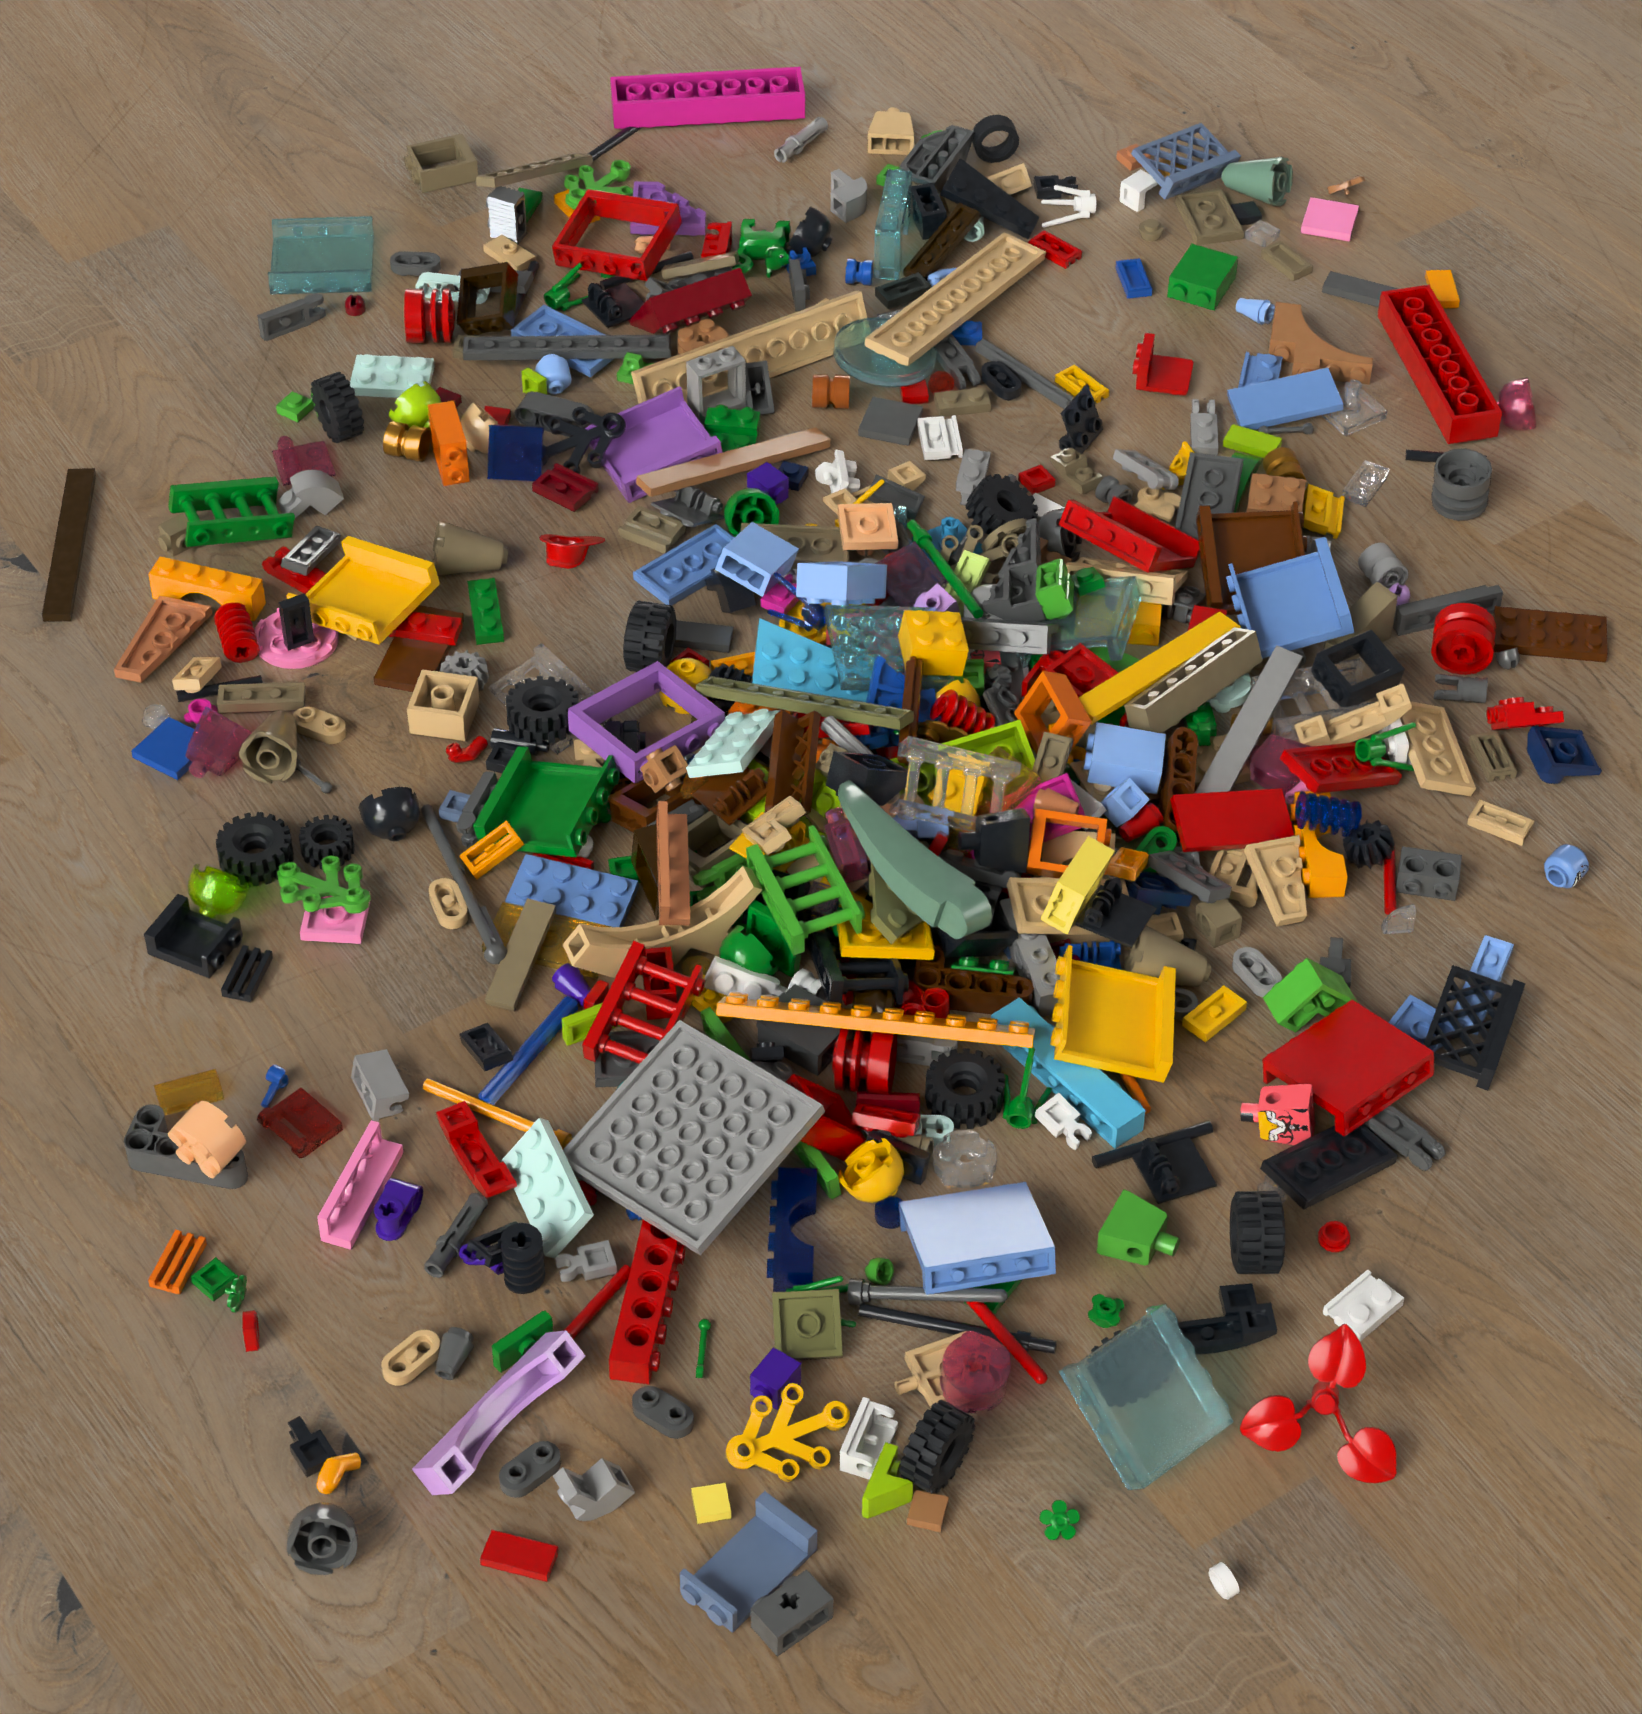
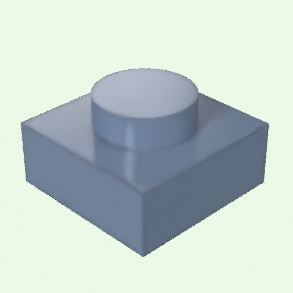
M450 790L439 808V818L458 822L462 810L471 795Z

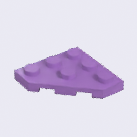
M634 181V197L679 204L682 224L675 235H705V211L700 208L695 210L689 206L688 200L677 193H669L660 182ZM635 222L630 223L631 234H655L659 226Z

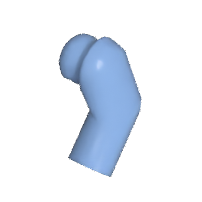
M956 268L938 270L927 277V282L933 287Z

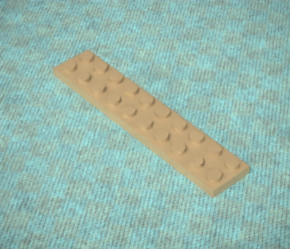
M1005 232L868 335L865 339V347L908 367L1044 261L1046 251Z
M856 290L632 371L631 375L638 403L645 402L680 386L684 401L687 404L686 361L734 346L745 359V363L767 361L769 377L772 378L865 343L866 337L871 334L862 292ZM728 370L702 378V398L728 389Z

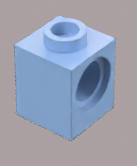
M1129 778L1116 786L1100 803L1107 810L1104 815L1118 827L1133 818L1150 799Z

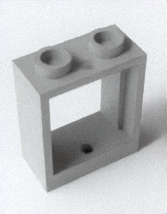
M734 346L686 361L687 405L702 425L705 423L708 407L715 408L718 405H725L729 409L737 410L746 407L745 359ZM728 370V389L702 398V378Z

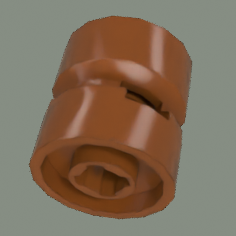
M813 374L812 408H827L829 404H832L834 409H849L850 375L836 374L831 379L828 374Z

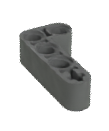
M148 1104L141 1107L136 1112L124 1137L128 1163L134 1170L226 1189H237L247 1182L248 1173L242 1150L214 1178L205 1175L198 1163L193 1161L191 1164H186L176 1154V1150L179 1147L168 1136L165 1114L158 1105Z

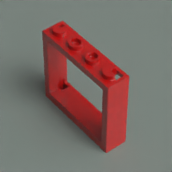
M588 189L552 245L556 266L574 268L578 263H581L582 267L579 270L647 281L682 224L679 204ZM594 216L659 226L641 258L575 247Z

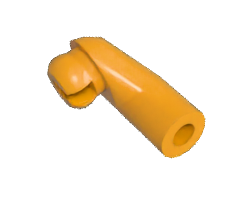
M354 1452L328 1458L324 1462L317 1478L316 1486L318 1491L322 1494L332 1493L338 1487L345 1472L359 1469L361 1466L359 1454Z

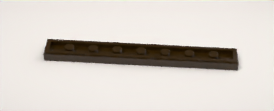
M95 468L68 469L42 611L43 622L72 620L96 479Z

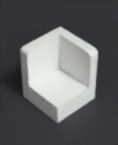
M1139 170L1121 181L1119 202L1139 212L1144 209L1145 193L1158 185V183L1150 174Z

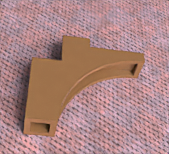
M1276 302L1269 354L1283 357L1282 362L1293 363L1292 375L1329 368L1334 381L1370 384L1373 358L1355 355L1328 344L1309 328L1302 315L1300 304Z

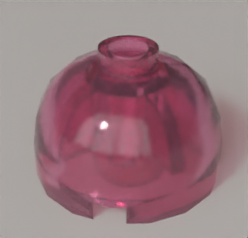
M1529 378L1509 381L1499 392V401L1496 402L1502 411V421L1509 429L1516 431L1536 429L1535 409L1532 402L1533 396Z

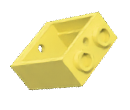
M1088 836L1058 880L1041 920L1068 934L1097 890L1115 851Z

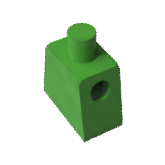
M1123 1189L1099 1231L1097 1253L1145 1266L1151 1262L1157 1250L1173 1257L1178 1249L1180 1238L1166 1233L1168 1222L1166 1212Z

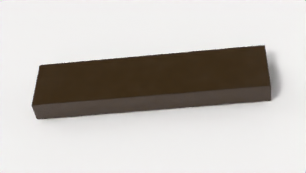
M959 203L903 269L904 276L907 277L919 272L927 281V277L937 271L981 218L980 212Z

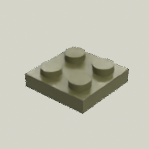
M839 1289L772 1293L774 1343L776 1349L795 1360L843 1358Z

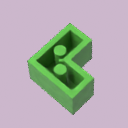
M1309 958L1297 964L1294 970L1283 980L1276 983L1263 997L1277 1023L1295 1033L1318 1013L1326 1017L1350 1000L1358 1002L1342 975Z

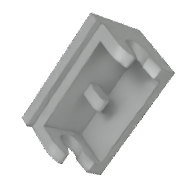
M387 1049L355 1055L351 1079L372 1121H379V1118L401 1113L403 1111L401 1105L390 1106L395 1102L408 1100L409 1092Z

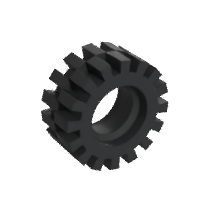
M323 815L324 819L322 820L318 816L314 817V823L308 820L305 823L306 827L302 826L300 829L301 834H299L301 854L307 864L310 862L311 867L314 868L319 864L320 869H322L321 860L324 857L337 856L340 866L345 864L344 859L349 861L352 858L351 854H354L355 851L353 830L350 823L347 824V820L342 818L339 821V816L333 815L332 819H329V815ZM323 840H335L334 843L327 845L318 844Z

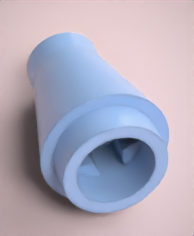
M1240 298L1236 304V312L1247 316L1260 325L1269 324L1274 318L1275 305L1271 304L1269 300Z

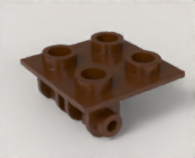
M746 767L743 772L715 775L694 792L692 796L730 826L766 796L767 782L763 780L765 774L761 769L753 770Z

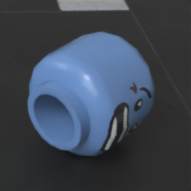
M1569 844L1559 846L1544 863L1546 878L1556 887H1574L1589 870V862L1585 853L1580 848Z

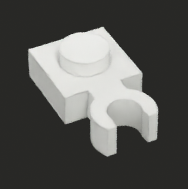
M1060 1093L1048 1100L1035 1112L1034 1116L1056 1138L1063 1133L1066 1136L1068 1146L1074 1150L1078 1149L1080 1141L1074 1135H1081L1086 1141L1091 1137L1092 1132L1090 1128L1085 1124L1077 1123L1081 1114Z

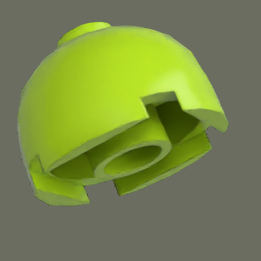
M423 381L424 386L421 387L418 383L414 384L394 402L398 407L395 409V412L390 409L389 418L395 422L408 424L409 428L415 425L429 428L430 430L428 405L441 403L440 396L426 381Z

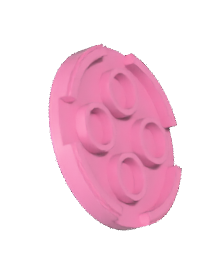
M277 608V612L264 620L261 619L255 627V635L260 647L259 656L271 665L287 669L306 668L324 661L336 649L339 633L336 630L312 623L314 642L288 651L283 640L279 608Z

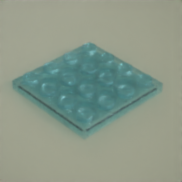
M826 604L824 615L841 690L868 691L875 657L877 656L883 657L889 666L905 676L906 670L898 639L904 610L937 611L936 608ZM923 675L921 690L934 688L937 693L943 687L953 682L954 677Z

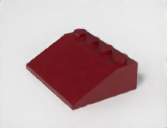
M737 268L651 297L631 317L629 322L632 326L652 334L663 331L665 335L676 331L679 325L686 324V326L696 324L701 321L700 318L706 316L709 319L716 318L723 314V310L729 308L732 311L739 310L746 306L745 302L752 294L741 268Z

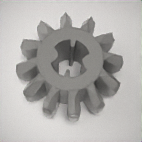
M468 650L464 653L455 651L454 656H446L445 661L441 663L440 672L478 677L479 690H483L485 683L488 682L487 662L485 658L479 656L478 652L469 654Z

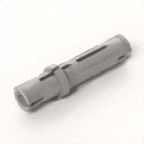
M818 116L796 135L789 136L785 143L774 151L776 160L784 163L791 156L802 152L805 145L828 129L826 119L823 117L820 119V116Z

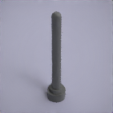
M850 1278L848 1283L849 1305L864 1304L865 1302H870L871 1299L1001 1303L1005 1302L1008 1298L1007 1292L1003 1289L966 1288L926 1295L923 1287L872 1286L871 1282H865V1279Z

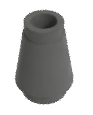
M451 1327L447 1333L443 1334L434 1371L437 1376L446 1380H453L455 1374L474 1348L472 1343L474 1337L472 1334L457 1327Z

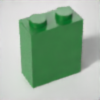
M1191 244L1169 276L1167 297L1214 311L1236 278L1238 257Z

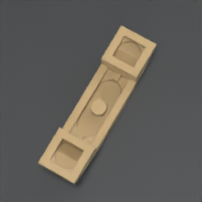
M911 461L889 469L887 479L908 489L915 490L926 479V475ZM870 486L854 493H850L846 488L823 497V502L837 514L838 504L854 503L869 490ZM865 500L862 504H870L873 502Z
M1404 684L1376 693L1378 701L1325 722L1322 715H1318L1295 724L1294 727L1301 746L1312 747L1350 743L1374 734L1392 724L1412 708Z

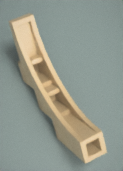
M742 866L719 889L690 907V925H659V920L626 927H597L580 923L562 945L572 966L613 978L616 977L633 940L644 944L645 949L671 946L674 968L690 948L718 955L722 941L733 930L731 926L763 889L753 870Z

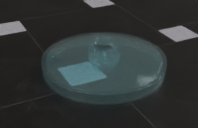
M890 318L859 319L843 326L835 336L833 355L840 368L850 376L872 385L884 387L912 385L926 379L935 368L937 358L936 346L932 347L908 367L865 347L866 337Z

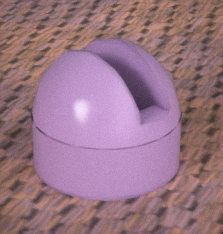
M1395 583L1389 588L1395 595L1400 594L1396 606L1409 603L1410 591L1405 584L1403 586Z

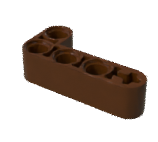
M1187 727L1176 729L1165 744L1159 810L1164 819L1160 826H1166L1173 830L1179 843L1181 842L1177 826L1172 821H1175L1170 799L1174 794L1194 793L1198 748L1197 735Z
M933 943L935 950L933 960H916L914 983L923 991L935 987L945 990L949 995L950 1010L992 1015L1017 998H1021L1028 1006L1033 1004L1034 987L1029 979L1021 976L945 968L943 949L938 944Z

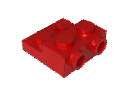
M1081 643L1044 670L1065 674L1078 698L1119 673Z
M1524 697L1498 700L1499 705L1487 707L1486 711L1487 722L1491 724L1492 730L1564 723L1563 711L1554 712L1553 706L1535 709L1534 702H1524Z

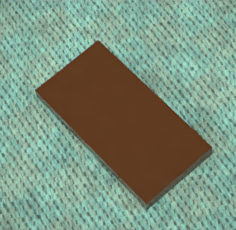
M419 605L413 611L462 618V624L464 622V613L422 605ZM394 636L374 676V685L413 692L422 669L440 672L441 663L445 661L452 645Z

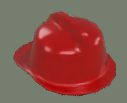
M554 534L539 536V540L546 543L547 564L566 569L579 566L585 560L590 545L605 542V538L597 536L569 537Z

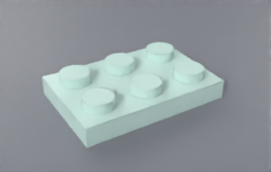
M370 354L357 355L350 387L354 389L355 396L398 398L414 384L418 383L421 387L424 386L423 381H426L431 385L435 367L434 358L376 356Z

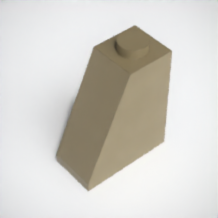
M1374 583L1349 608L1355 633L1325 641L1324 650L1371 629L1382 643L1391 638L1398 596L1381 583ZM1357 654L1339 663L1345 666L1360 655Z

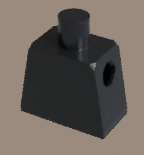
M1024 808L979 815L976 817L975 832H959V850H974V857L980 866L1027 873L1030 817Z

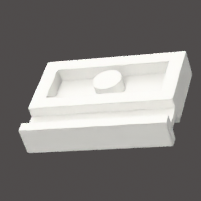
M955 415L951 416V419H944V416L918 418L917 427L924 460L949 459L951 455H958L959 458L963 457V448Z
M1366 1270L1324 1306L1323 1314L1326 1317L1328 1315L1332 1317L1334 1323L1339 1327L1342 1324H1347L1361 1342L1403 1306L1404 1297L1380 1278L1376 1280L1371 1276V1271Z

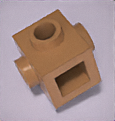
M676 745L665 751L659 748L646 756L648 762L640 770L643 773L644 781L648 786L652 787L655 793L664 788L669 792L683 783L680 778L688 773L686 769L688 764Z

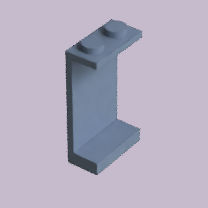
M766 1491L755 1500L756 1515L694 1575L685 1568L679 1573L682 1597L693 1606L698 1605L707 1612L712 1622L718 1626H725L732 1633L751 1615V1608L760 1597L764 1595L769 1596L775 1592L817 1550V1530Z

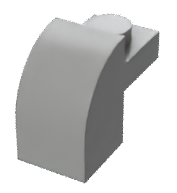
M837 169L831 172L830 211L847 223L865 212L867 206V183L863 177L853 180L843 171Z
M305 470L290 477L292 488L286 491L278 502L282 514L294 513L296 518L309 506L326 515L344 497L339 482L330 475L319 470Z
M603 1458L582 1476L564 1467L553 1475L559 1486L557 1490L559 1497L569 1506L574 1517L579 1521H591L613 1512L636 1493L622 1468Z

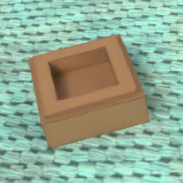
M915 1490L907 1517V1525L941 1532L949 1504V1497Z

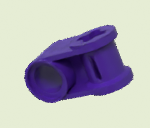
M392 1177L387 1181L383 1193L374 1207V1214L378 1219L375 1229L380 1239L394 1241L401 1238L413 1215L421 1205L423 1198L422 1186Z

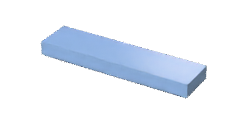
M1485 935L1470 971L1500 982L1513 952L1514 944ZM1465 981L1462 989L1470 987L1467 981ZM1483 991L1489 1001L1493 1000L1495 991ZM1476 994L1465 996L1470 1006L1481 1003ZM1458 1000L1453 1011L1463 1009ZM1487 1010L1476 1013L1481 1022H1484ZM1468 1015L1457 1018L1464 1025L1463 1028L1474 1025Z

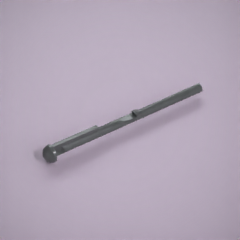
M429 804L424 805L421 808V812L454 881L459 886L468 911L485 944L484 958L490 964H499L505 958L507 949L486 907L479 906L464 876L465 870L458 862L432 806Z

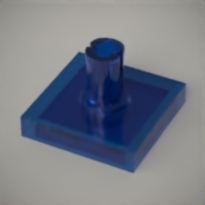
M490 424L488 479L535 481L542 475L544 427Z

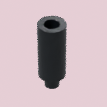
M494 728L491 734V749L498 742L514 747H528L530 754L537 756L539 751L546 753L549 751L550 744L548 741L543 740V744H536V740L533 739L530 743L525 742L524 736L519 739L515 736V732L511 733L510 730Z

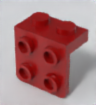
M1145 333L1143 343L1138 342L1136 358L1139 359H1134L1132 374L1137 375L1136 389L1172 395H1187L1193 370V360L1154 355L1155 334Z

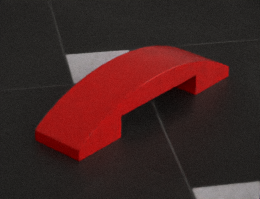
M466 1101L436 1112V1117L452 1151L468 1178L483 1196L490 1198L517 1187V1182L504 1161L499 1162L481 1134L478 1120Z

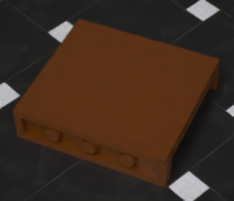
M1297 501L1293 502L1291 510L1211 514L1210 505L1199 506L1196 526L1207 607L1227 610V615L1242 614L1241 611H1235L1231 596L1236 595V591L1230 593L1226 576L1231 575L1228 564H1233L1235 574L1237 575L1304 556L1305 552H1307V537L1302 536L1301 528L1304 526L1303 512L1298 510Z

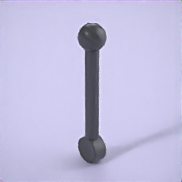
M1305 423L1303 426L1268 428L1263 425L1259 428V432L1266 434L1302 431L1305 434H1311L1314 430L1311 423Z
M298 759L295 771H300L319 785L323 793H330L332 785L329 782H323L301 766V761Z

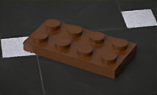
M1494 607L1493 617L1496 623L1494 652L1517 647L1520 655L1606 663L1608 655L1606 616Z

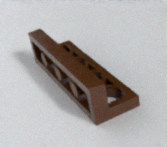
M784 710L775 714L765 813L789 796L798 802L801 799V805L806 811L803 816L811 812L821 716L815 710L799 719ZM809 725V728L807 729V731H806L805 734L803 735V733H804V728ZM803 773H804V777L802 778V780H801L800 783L798 784L799 779L801 778V776H802Z

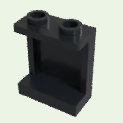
M177 894L147 929L144 937L149 955L210 979L215 971L224 965L226 958L233 949L239 947L243 939L240 919L233 917L228 924L194 912L190 910L188 897Z

